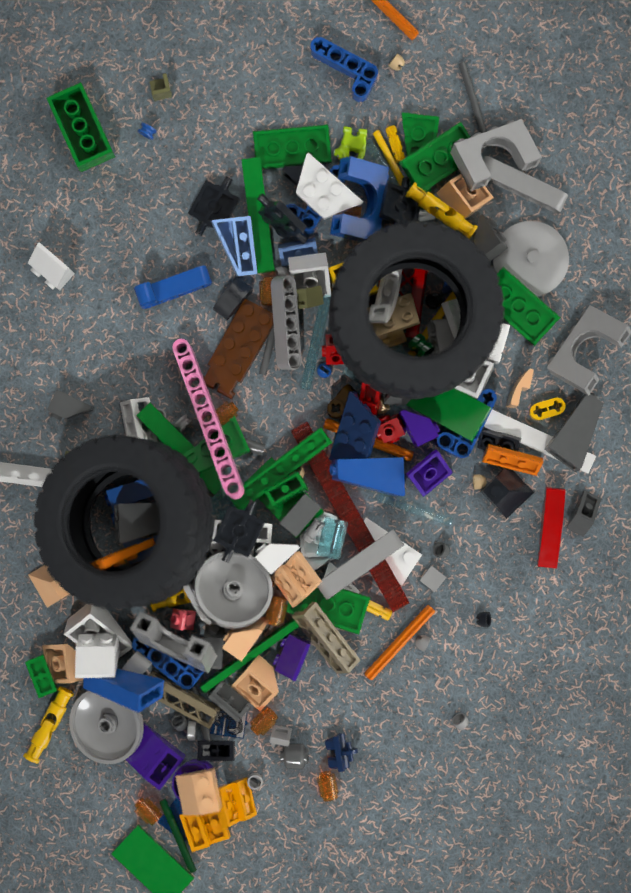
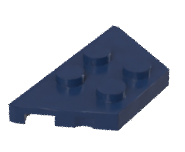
M350 391L329 457L331 461L337 459H365L371 455L381 421L376 415L372 414L366 403L363 404L355 391Z

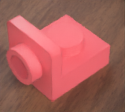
M173 608L170 628L180 631L193 630L196 611Z

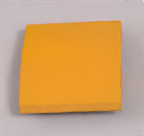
M248 777L218 787L222 808L219 811L222 828H228L240 821H247L257 815L252 790L247 784Z
M219 811L203 815H183V813L179 815L192 852L210 847L211 844L227 840L231 837L229 829L222 828Z

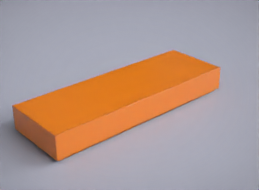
M488 444L483 454L482 462L537 476L543 464V458Z

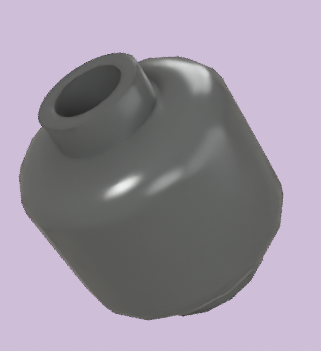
M301 743L289 744L288 747H284V751H280V762H284L287 769H303L305 764L309 762L308 748H305Z

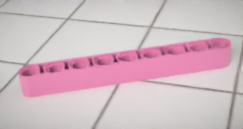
M178 339L173 343V352L225 493L230 498L239 499L244 494V486L195 353L187 340ZM182 347H187L185 352L179 353ZM193 363V367L190 370H185L188 364ZM199 380L198 386L192 387V383ZM205 397V402L199 405L198 400ZM207 415H212V419L209 422H204V418ZM219 432L216 439L212 440L210 438L212 433ZM219 450H225L224 456L217 457ZM227 467H231V468H232V471H231L230 474H228V475H223V472H224V469H225V468H227ZM238 485L237 492L230 493L231 486Z

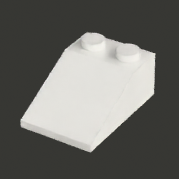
M86 604L67 619L64 635L76 644L79 634L109 633L118 634L119 658L133 648L130 639L106 608Z

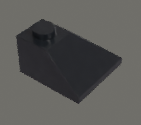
M507 468L500 471L480 491L506 519L534 493L513 470Z

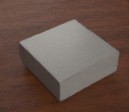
M430 566L419 581L433 592H436L447 577L433 566Z

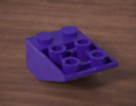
M143 722L144 729L141 743L137 750L125 760L145 780L160 791L186 755Z

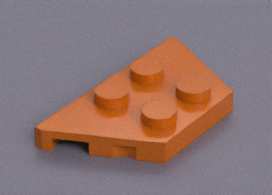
M153 538L148 539L142 543L113 552L89 564L100 570H107L112 567L111 565L114 567L125 563L124 559L127 561L138 557L137 553L155 546V541Z

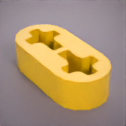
M552 398L532 405L529 409V415L536 421L563 413L566 405L561 398ZM554 401L557 404H561L558 412L556 409L549 410V406L554 405ZM536 406H538L539 409H546L545 412H542L540 414L541 417H538L537 414H533V411L536 410Z

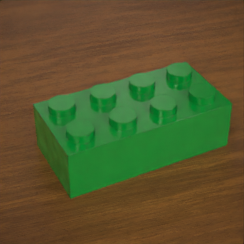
M81 82L46 98L80 172L115 158L111 145Z

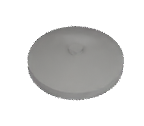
M524 221L509 227L503 232L508 249L492 260L496 273L504 266L538 297L551 292L561 283L568 270L569 252L564 239L554 228L538 221Z
M225 551L220 552L205 561L197 573L194 583L196 603L202 613L211 622L225 628L249 626L264 615L271 603L273 594L271 577L263 565L252 555L246 557L240 553H233L229 563H227L226 559L225 561L221 560Z
M91 691L85 692L76 700L69 718L70 732L74 743L85 756L98 763L115 764L124 761L137 750L143 737L144 726L141 712L137 713Z

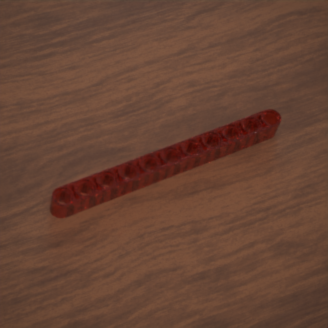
M307 421L290 430L298 444L313 433ZM324 450L311 458L308 463L360 553L374 543L375 540L343 483L332 480L329 471L331 462ZM385 559L369 570L393 613L410 604Z

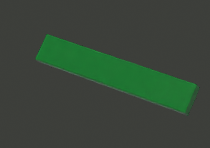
M261 158L241 159L248 216L251 217L257 274L275 272L269 224L264 222L262 216L258 213L264 205L257 200V197L261 193L265 195Z
M151 402L136 415L172 450H176L183 455L194 448ZM214 467L200 474L199 477L203 478L207 488L218 498L224 492L216 468Z
M320 427L244 484V494L241 498H230V500L237 509L244 510L250 500L253 502L265 494V489L289 476L333 442Z
M292 618L251 647L242 661L237 658L200 683V688L206 693L294 631L299 625Z

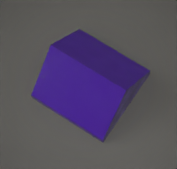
M435 449L405 473V475L424 497L453 472L438 450Z

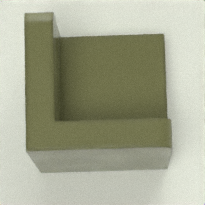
M166 73L163 74L161 79L149 81L154 101L173 97Z
M321 285L310 288H297L298 309L324 304Z

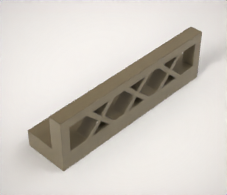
M311 602L304 611L295 612L292 615L293 619L336 674L350 673L359 663V657L316 602Z
M156 671L148 675L164 680V697L158 701L209 729L211 728L221 709L219 706L188 689L181 688L175 682ZM166 693L175 696L179 701H169ZM183 702L193 706L195 710L190 712L185 710ZM200 711L211 716L209 722L202 719Z

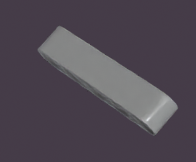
M489 156L483 157V161L492 176L489 181L490 183L554 213H561L568 194Z
M290 275L276 276L271 281L276 363L281 370H297L301 366L302 359L296 281Z
M392 529L321 579L322 582L318 586L319 590L326 600L399 550L404 546V543L394 529Z

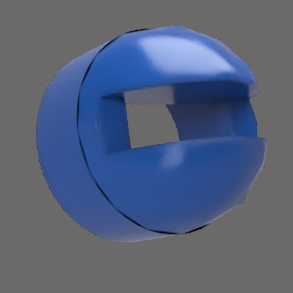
M321 363L317 367V374L321 378H328L332 374V367L326 365V363ZM321 366L328 370L329 373L326 374L323 370H321Z

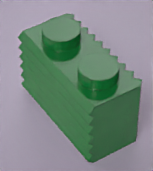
M296 471L265 489L264 492L272 506L278 509L279 506L285 505V502L288 503L292 498L295 499V496L298 497V495L308 491L309 488L301 474Z

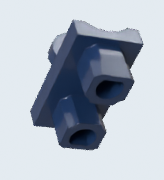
M339 733L325 740L326 749L335 750L336 756L328 758L329 768L338 769V772H344L345 769L350 767L349 762L354 761L353 754L358 753V748H352L351 741L346 742L345 733Z

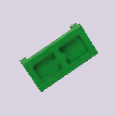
M44 654L25 662L38 698L58 691Z

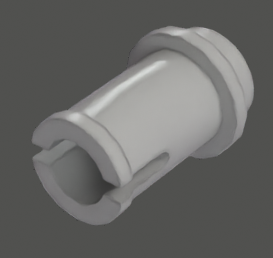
M315 518L309 528L303 531L302 538L310 544L315 542L316 536L325 524Z

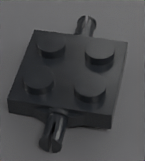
M225 176L221 186L206 180L192 204L188 215L200 222L195 231L197 235L202 236L206 227L214 228L211 223L212 220L230 218L240 198L229 192L228 187L233 179Z
M408 177L402 178L401 185H395L391 182L385 185L379 214L380 218L393 224L418 222L419 203L405 196L409 191L410 179Z
M263 193L257 197V200L264 205L258 213L262 216L263 221L270 224L280 237L285 239L294 236L302 244L308 240L302 233L307 226L281 200L276 202L270 201Z
M250 500L245 510L229 506L213 540L226 549L221 559L222 561L226 559V562L229 563L233 553H240L246 557L250 556L265 524L264 521L252 514L257 504L256 502Z

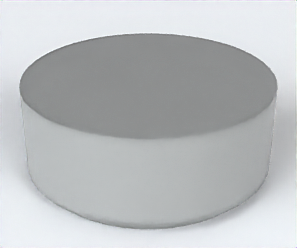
M196 721L188 722V741H196Z

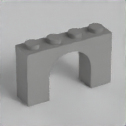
M522 119L517 121L511 120L501 127H492L482 134L478 132L465 140L459 139L454 143L450 152L470 192L487 186L492 177L481 156V150L488 146H499L506 149L521 172L537 167L542 159Z
M589 305L587 310L582 312L578 323L571 328L567 339L560 344L559 351L549 360L547 369L553 376L589 396L598 383L599 378L596 373L576 362L575 355L578 347L585 340L597 337L622 348L631 335V330L627 324Z
M139 612L131 627L139 642L206 673H209L217 657L210 643L193 635L190 641L184 640L167 631L156 618Z

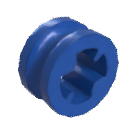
M141 123L142 128L138 129V133L153 140V134H156L157 130L148 124Z

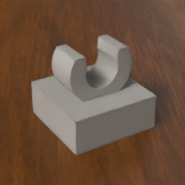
M273 725L269 742L272 743L271 746L275 747V744L282 745L283 750L285 746L288 747L292 728Z

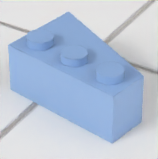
M244 216L212 220L211 223L236 276L257 274L251 217Z

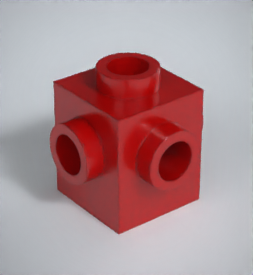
M331 334L325 335V345H322V357H326V365L344 364L341 359L342 357L334 346Z
M399 413L392 416L387 414L379 418L381 424L377 437L382 439L384 443H394L400 440L401 436L405 435L406 428Z

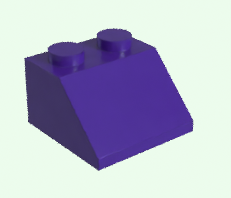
M406 410L399 413L415 448L439 436L438 432L440 430L435 421L432 422L429 418Z
M289 633L288 637L285 636L280 647H283L281 655L276 654L273 665H276L275 671L296 682L311 641Z

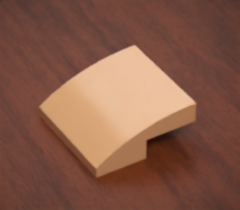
M534 369L527 370L516 381L509 394L506 407L515 408L519 405L521 391L530 389Z
M300 551L295 552L287 563L281 565L271 576L292 607L302 602L322 582Z

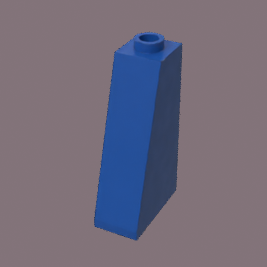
M404 457L332 460V464H330L329 471L332 480L391 496H405Z
M117 669L115 677L83 678V688L139 713L163 697L164 680Z

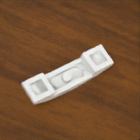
M402 269L394 271L381 279L375 304H371L369 312L370 323H387L397 302Z

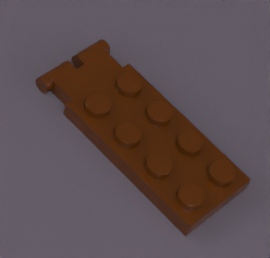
M247 299L242 302L207 364L210 368L207 374L203 376L207 387L214 390L216 385L219 384L218 393L231 400L234 398V388L238 382H243L274 326L273 313Z

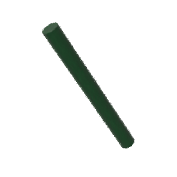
M166 798L160 800V806L189 873H193L197 869Z

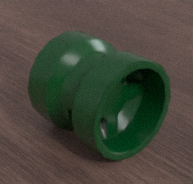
M421 333L416 335L408 344V348L411 351H415L417 357L429 356L435 348L433 344L425 340Z

